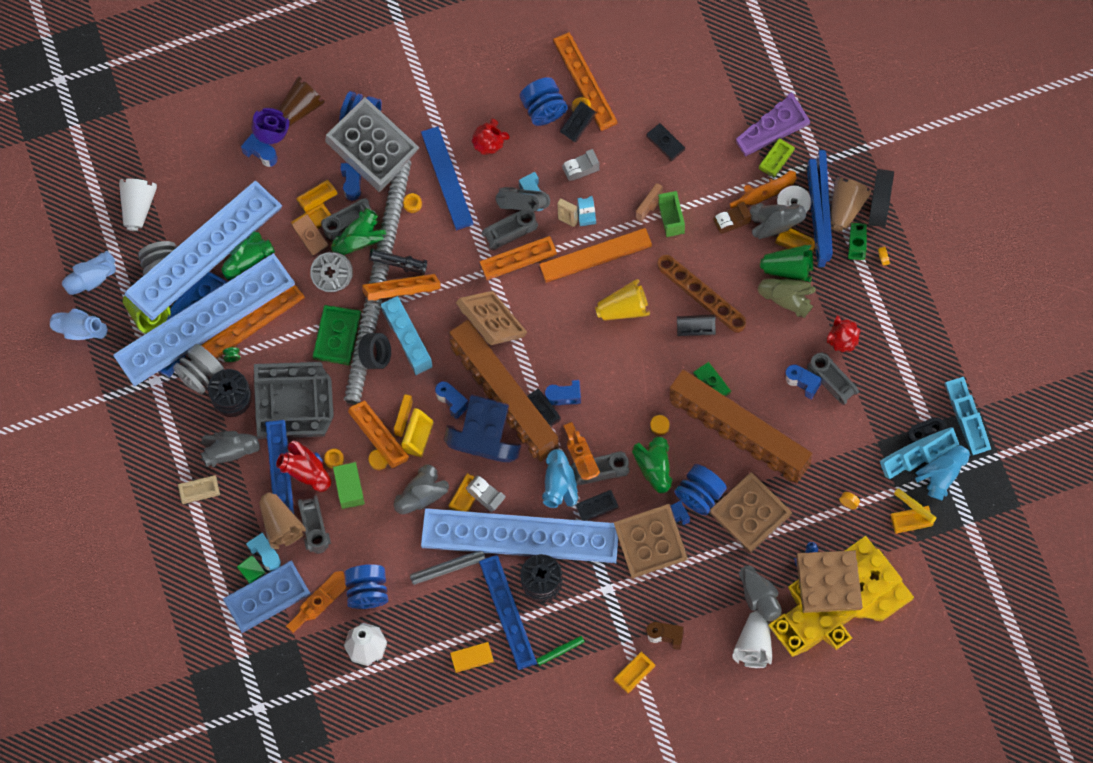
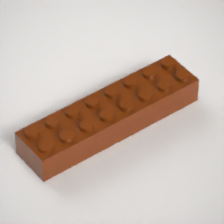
M466 320L450 331L449 342L451 344V351L455 356H460L463 367L473 373V380L477 385H482L484 388L483 392L488 399L509 404L506 423L511 429L514 428L518 434L516 435L520 442L527 444L530 455L534 459L537 457L541 462L547 458L550 451L559 449L556 433L470 321Z
M684 369L670 386L669 400L674 407L682 408L687 411L686 413L691 418L701 420L705 427L708 429L713 428L725 440L730 439L737 448L747 450L754 459L764 461L771 470L779 471L788 481L798 483L809 468L812 452Z

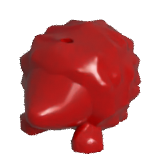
M492 118L490 123L485 122V124L479 125L472 135L471 141L474 149L482 155L495 154L503 147V140H509L510 138L507 132H501L496 127L498 125L496 119Z
M837 315L833 327L828 334L827 343L833 346L835 351H841L842 353L851 352L859 344L861 329L857 327L856 322H851L849 319L841 320L840 316Z

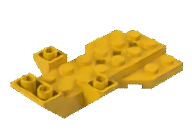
M867 536L845 550L856 551L859 583L863 587L861 592L863 608L861 610L803 613L799 579L788 586L797 607L787 614L781 615L768 626L792 657L808 651L822 640L837 650L852 639L843 625L854 617L884 621L914 599V596L902 582L903 579L882 552L874 547ZM871 574L878 575V580L876 581L875 578L871 580Z

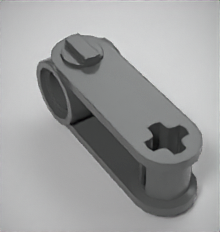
M503 187L499 188L496 202L501 209L537 211L538 209L549 207L550 197L546 192Z
M367 198L361 199L323 219L321 226L325 237L330 241H334L337 236H341L343 231L359 217L361 210L364 211L365 208L372 210L369 206V200ZM331 226L337 227L335 230L328 229Z
M520 210L488 226L481 234L489 242V248L495 250L536 230L538 223L533 211ZM526 218L531 219L529 223L522 222Z
M826 353L815 354L811 362L807 364V370L822 378L821 384L842 405H845L851 396L859 393L855 384L837 367ZM821 362L824 364V367L818 368L815 363Z
M622 451L595 457L594 460L600 473L597 477L589 480L582 479L575 463L571 464L577 485L615 477L619 478L627 476L630 472L628 458ZM618 461L624 463V465L619 468L614 466V464Z
M314 495L310 499H298L303 525L306 529V538L304 539L306 550L321 554L329 548L331 541L329 533L325 531L318 497ZM315 539H322L320 544H313Z

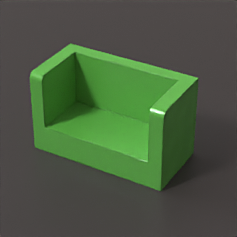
M677 191L659 194L658 205L666 237L685 234V223Z
M356 462L333 467L342 509L365 504Z

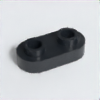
M938 417L928 419L912 426L909 430L908 438L911 443L945 430L946 424ZM932 427H938L939 430L933 431ZM920 434L921 438H916L914 435Z

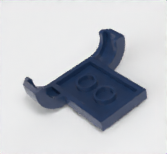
M475 395L470 396L463 431L456 430L454 426L447 425L444 435V442L451 449L506 463H511L519 458L522 445L515 442H501L509 404Z

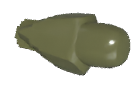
M764 279L757 288L759 294L765 299H771L779 306L794 311L798 317L802 316L805 318L813 308L810 304L811 300L805 297V295H810L816 291L815 287L811 286V283L794 279Z

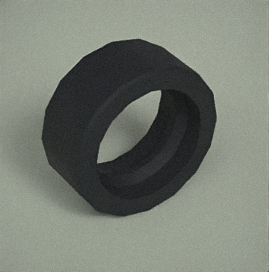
M371 333L361 338L358 354L362 365L367 369H384L388 366L391 359V345L387 336L383 333ZM374 343H375L376 349H377L376 360H375L374 354H373V346H374Z

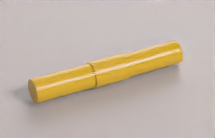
M901 489L895 490L894 495L905 502L910 508L930 523L935 522L936 517Z

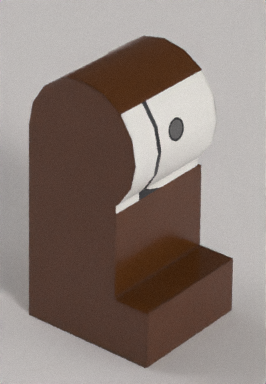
M745 202L737 204V207L716 215L713 221L719 233L722 234L751 223V214Z
M652 622L647 626L646 633L650 642L658 643L663 641L673 643V649L681 650L684 626Z

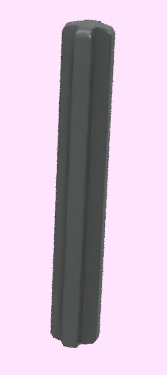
M476 551L410 574L411 582L415 585L479 563V561L485 559L484 552Z

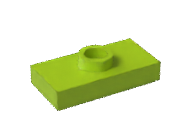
M779 138L759 165V170L775 178L795 150V147Z

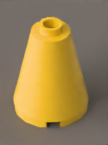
M636 279L597 303L598 307H595L598 318L614 320L649 316L650 311L645 310V306H648L645 293L641 285L637 286L640 281Z

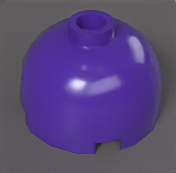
M263 108L260 112L256 111L251 123L252 133L262 143L277 144L284 139L288 132V118L282 117L283 113L279 110Z

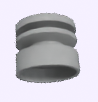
M161 241L142 248L138 252V258L143 268V276L175 250L177 245L170 241Z
M324 253L313 261L310 276L313 283L320 290L337 292L350 284L353 277V267L351 262L340 253ZM329 267L335 270L332 278L326 274V271H329Z
M195 344L187 352L191 361L181 358V365L176 363L173 369L186 386L202 395L205 392L204 386L208 388L209 380L207 377L212 378L215 373L224 368L209 351L201 345Z

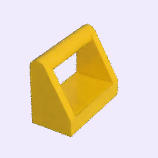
M417 408L413 409L402 441V448L407 454L422 458L434 422Z

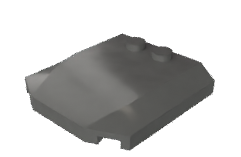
M322 363L254 364L257 439L267 438L266 422L279 420L286 421L287 438L325 436L334 415L332 381L329 374L324 370Z

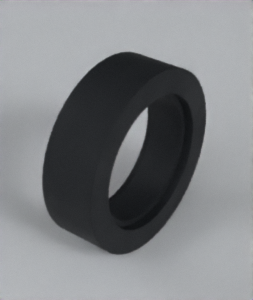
M877 169L868 225L886 227L894 171Z

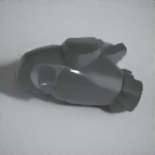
M762 203L752 205L750 209L751 219L754 223L760 224L752 230V234L754 237H758V239H763L788 231L791 227L805 219L806 211L803 206L795 203L791 204V206L780 204L765 206Z
M223 431L208 436L204 435L201 441L206 448L200 454L206 467H215L217 463L234 461L246 454L259 451L260 444L254 435L238 434L236 431Z
M428 464L419 468L418 475L408 483L403 493L396 496L393 503L395 511L404 515L427 507L448 492V482L445 480L436 482L438 479L436 468Z
M749 565L741 568L739 576L742 580L745 600L751 611L757 610L767 621L776 620L782 612L781 606L776 599L779 594L778 590L769 580L760 576L752 566Z

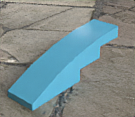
M964 377L945 382L944 384L972 455L991 450L980 413H977L972 394H969Z
M950 427L909 444L882 459L880 464L885 477L891 479L904 470L911 471L923 462H932L937 457L959 445L954 429Z

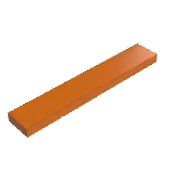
M570 32L554 38L553 43L582 97L588 99L591 103V108L597 112L594 120L600 131L616 125L617 119Z
M646 228L541 263L539 267L547 283L652 247V243Z
M294 285L224 329L201 346L218 359L223 355L224 349L235 347L305 297L299 288Z

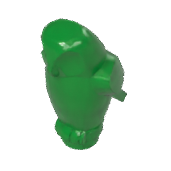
M365 208L364 211L361 210L359 217L343 231L341 236H337L331 245L332 252L348 255L384 240L383 235H386V230L373 231L374 226L378 222L376 221L378 215L368 208Z
M252 232L247 239L230 252V256L224 262L221 271L225 278L231 281L275 253L270 240L265 241L261 239L262 236L259 232Z
M662 437L653 438L652 442L648 445V451L641 443L635 444L632 450L643 476L658 493L668 492L672 485V477L669 476L670 466L667 454L669 445L667 440Z

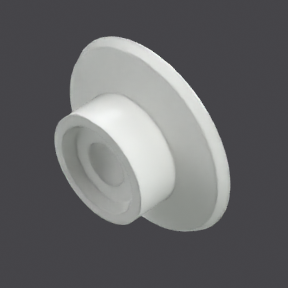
M789 186L779 193L777 203L791 206V202H796L803 206L807 212L811 206V197L804 188Z

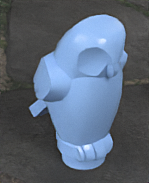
M105 251L87 262L76 264L73 266V272L62 281V286L70 295L78 294L84 290L88 292L101 285L107 276L115 273L116 266L114 263L116 261L108 251Z
M72 309L69 313H55L50 318V328L57 333L64 334L66 339H103L107 335L108 329L106 324L101 323L99 318L89 316L78 309Z

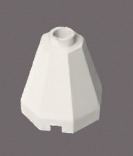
M362 623L349 630L344 647L352 662L369 666L372 662L382 659L387 641L379 627Z

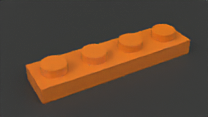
M548 236L479 262L487 281L555 256L557 251L551 237Z
M435 274L364 284L362 291L368 300L376 301L381 298H394L400 295H414L420 292L441 289V282Z
M365 400L349 407L348 413L391 468L408 461L409 456Z

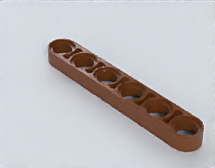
M662 255L658 259V270L708 312L712 315L715 314V317L731 331L739 333L745 329L746 318L670 255ZM668 260L672 265L666 269L661 266V262ZM683 272L686 277L683 280H678L675 278V274ZM691 284H698L700 289L697 292H693L689 289V286ZM707 295H711L714 298V301L710 304L705 303L703 300ZM725 307L729 312L726 315H720L718 309ZM740 319L743 324L740 327H735L732 321Z

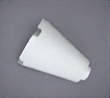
M120 179L119 187L123 226L127 227L129 231H138V229L143 227L157 189V184L152 182V186L147 185L145 180L126 179V182H124L123 179Z
M758 611L750 613L733 650V659L737 663H739V660L745 662L744 666L750 668H764L767 663H772L769 621L765 620Z

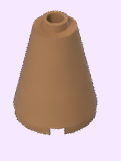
M837 177L835 180L830 212L831 228L839 232L847 230L871 193V189L867 190V186L850 179L848 182H844L842 177Z
M267 493L261 497L259 505L270 547L272 549H279L281 544L288 546L303 536L302 531L306 532L304 525L277 494Z

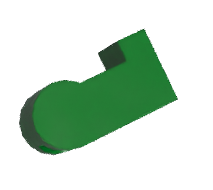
M851 223L848 259L865 260L867 224Z

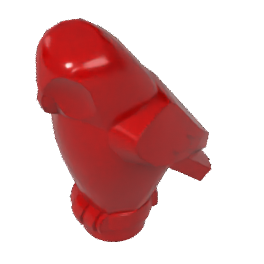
M294 440L289 443V452L279 455L276 467L282 473H288L299 482L311 485L316 491H327L331 486V478L323 468L322 462L311 450L298 441Z

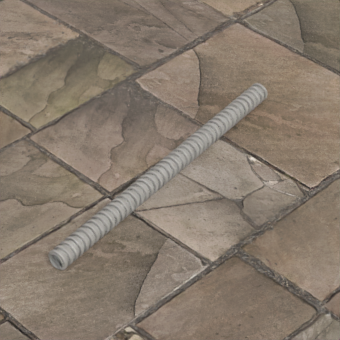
M410 160L390 182L389 195L386 201L387 206H385L382 219L384 222H382V227L380 228V230H386V235H383L384 240L379 241L377 244V251L392 254L393 245L395 244L394 240L396 239L395 235L398 229L397 224H399L403 198L406 192L405 187L407 186L410 166L412 164ZM373 261L374 265L372 266L373 270L371 271V281H369V284L387 281V272L390 265ZM365 298L363 319L360 321L358 341H356L357 346L355 347L356 352L353 353L351 374H349V380L347 381L349 385L346 386V396L344 397V401L349 404L361 402L359 398L362 397V387H364L366 379L364 376L367 375L366 370L368 369L360 362L358 347L364 335L376 331V321H378V315L380 314L378 310L381 309L380 305L382 304L381 299L373 301Z

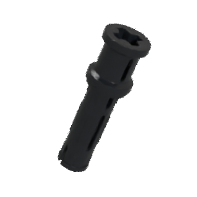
M374 249L370 251L369 261L403 268L404 272L412 271L419 273L420 276H423L426 272L427 260L425 259L421 261L413 259L409 255L401 257Z

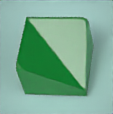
M253 555L237 566L238 571L249 584L266 574Z

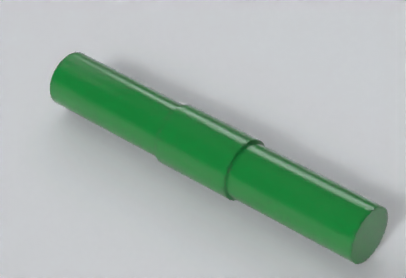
M579 636L538 657L536 662L540 666L585 643L582 636Z

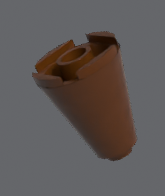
M300 76L297 77L278 108L283 113L282 117L288 118L289 126L325 103L323 99L321 101L318 100L321 96L306 82H300L302 80Z

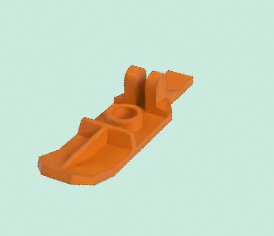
M788 171L785 175L775 180L770 178L769 183L755 189L750 185H745V194L740 199L729 203L730 209L737 207V204L745 202L746 205H755L779 194L784 188L795 183L797 179L796 172Z
M572 422L563 425L568 436L567 448L581 478L589 480L597 477L600 470L585 438L580 436L579 431H576Z
M334 572L321 587L303 602L297 616L286 625L292 633L304 622L316 619L347 588L344 572ZM320 599L321 603L316 605L314 604L315 600Z

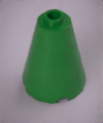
M803 245L765 254L764 258L760 260V268L764 270L765 274L811 282L812 276H809V271H813V252L809 250L811 245Z

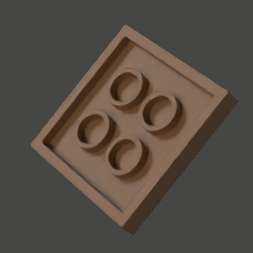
M494 291L461 297L456 302L461 312L468 317L473 327L481 333L484 340L490 345L524 338L527 334V331Z
M752 472L711 508L709 512L749 553L755 550L792 515V512Z
M670 504L614 522L632 579L688 560Z
M856 551L797 553L796 561L803 613L850 611L863 608Z

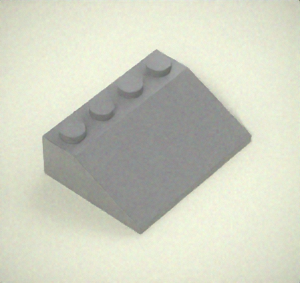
M366 97L326 134L325 142L378 192L397 175L419 149L407 135Z

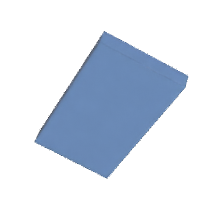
M291 560L223 598V601L241 633L311 594Z

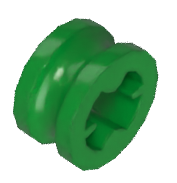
M230 347L224 349L223 355L225 356L223 360L225 362L239 361L241 359L240 355H238L240 353L239 348Z

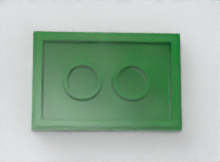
M324 305L313 352V360L351 365L362 314L360 310Z

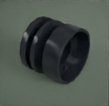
M223 369L215 373L209 381L208 394L215 410L222 416L237 417L245 413L250 407L252 401L251 391L246 378L239 371Z
M544 554L534 555L525 561L520 573L525 595L538 603H546L555 599L561 592L563 584L561 567L558 562L551 556ZM542 573L545 578L541 579L538 574Z

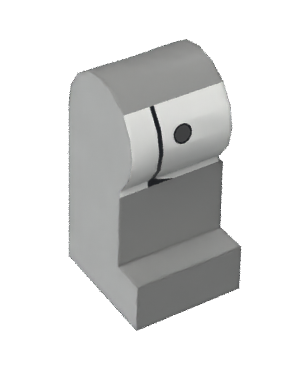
M593 149L586 151V154L565 162L562 165V169L567 179L573 181L599 171L600 166Z
M475 476L466 487L467 491L490 512L496 510L506 497L479 476Z

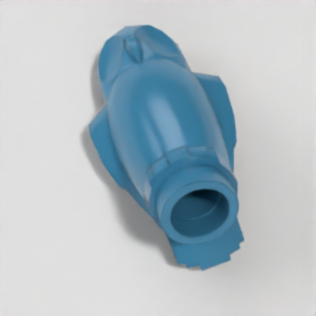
M960 445L953 447L916 472L918 476L915 478L916 482L930 477V484L927 486L929 490L928 495L938 500H943V497L948 495L947 489L958 476L961 467L968 463L969 450Z
M554 449L548 453L546 458L548 467L545 474V492L542 494L543 504L550 508H556L562 504L564 499L568 507H573L578 501L574 471L569 465L564 452Z

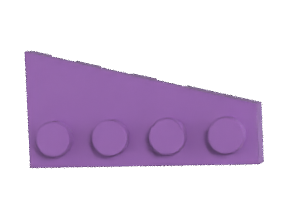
M791 92L787 95V98L775 105L774 109L768 114L766 113L762 116L761 120L736 138V143L744 156H747L776 142L779 138L782 139L810 125V120Z

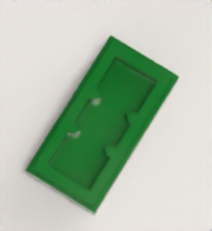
M709 362L693 372L696 378L725 397L731 393L730 388Z

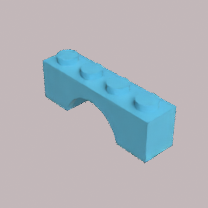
M396 296L382 303V313L390 328L395 332L415 375L432 368V360L399 297Z

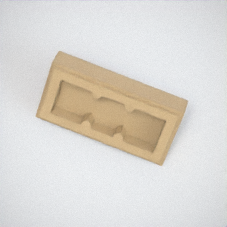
M560 199L557 203L558 219L575 227L578 222L577 206Z
M216 475L178 484L182 504L220 495Z

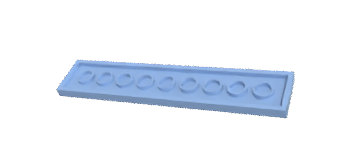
M255 180L125 292V296L146 316L154 320L230 254L237 245L282 208V205Z
M273 253L121 349L113 356L135 387L187 354L195 344L201 345L294 286L295 283Z
M425 508L421 547L467 552L483 551L484 553L530 557L544 554L556 559L616 563L618 535L614 523Z

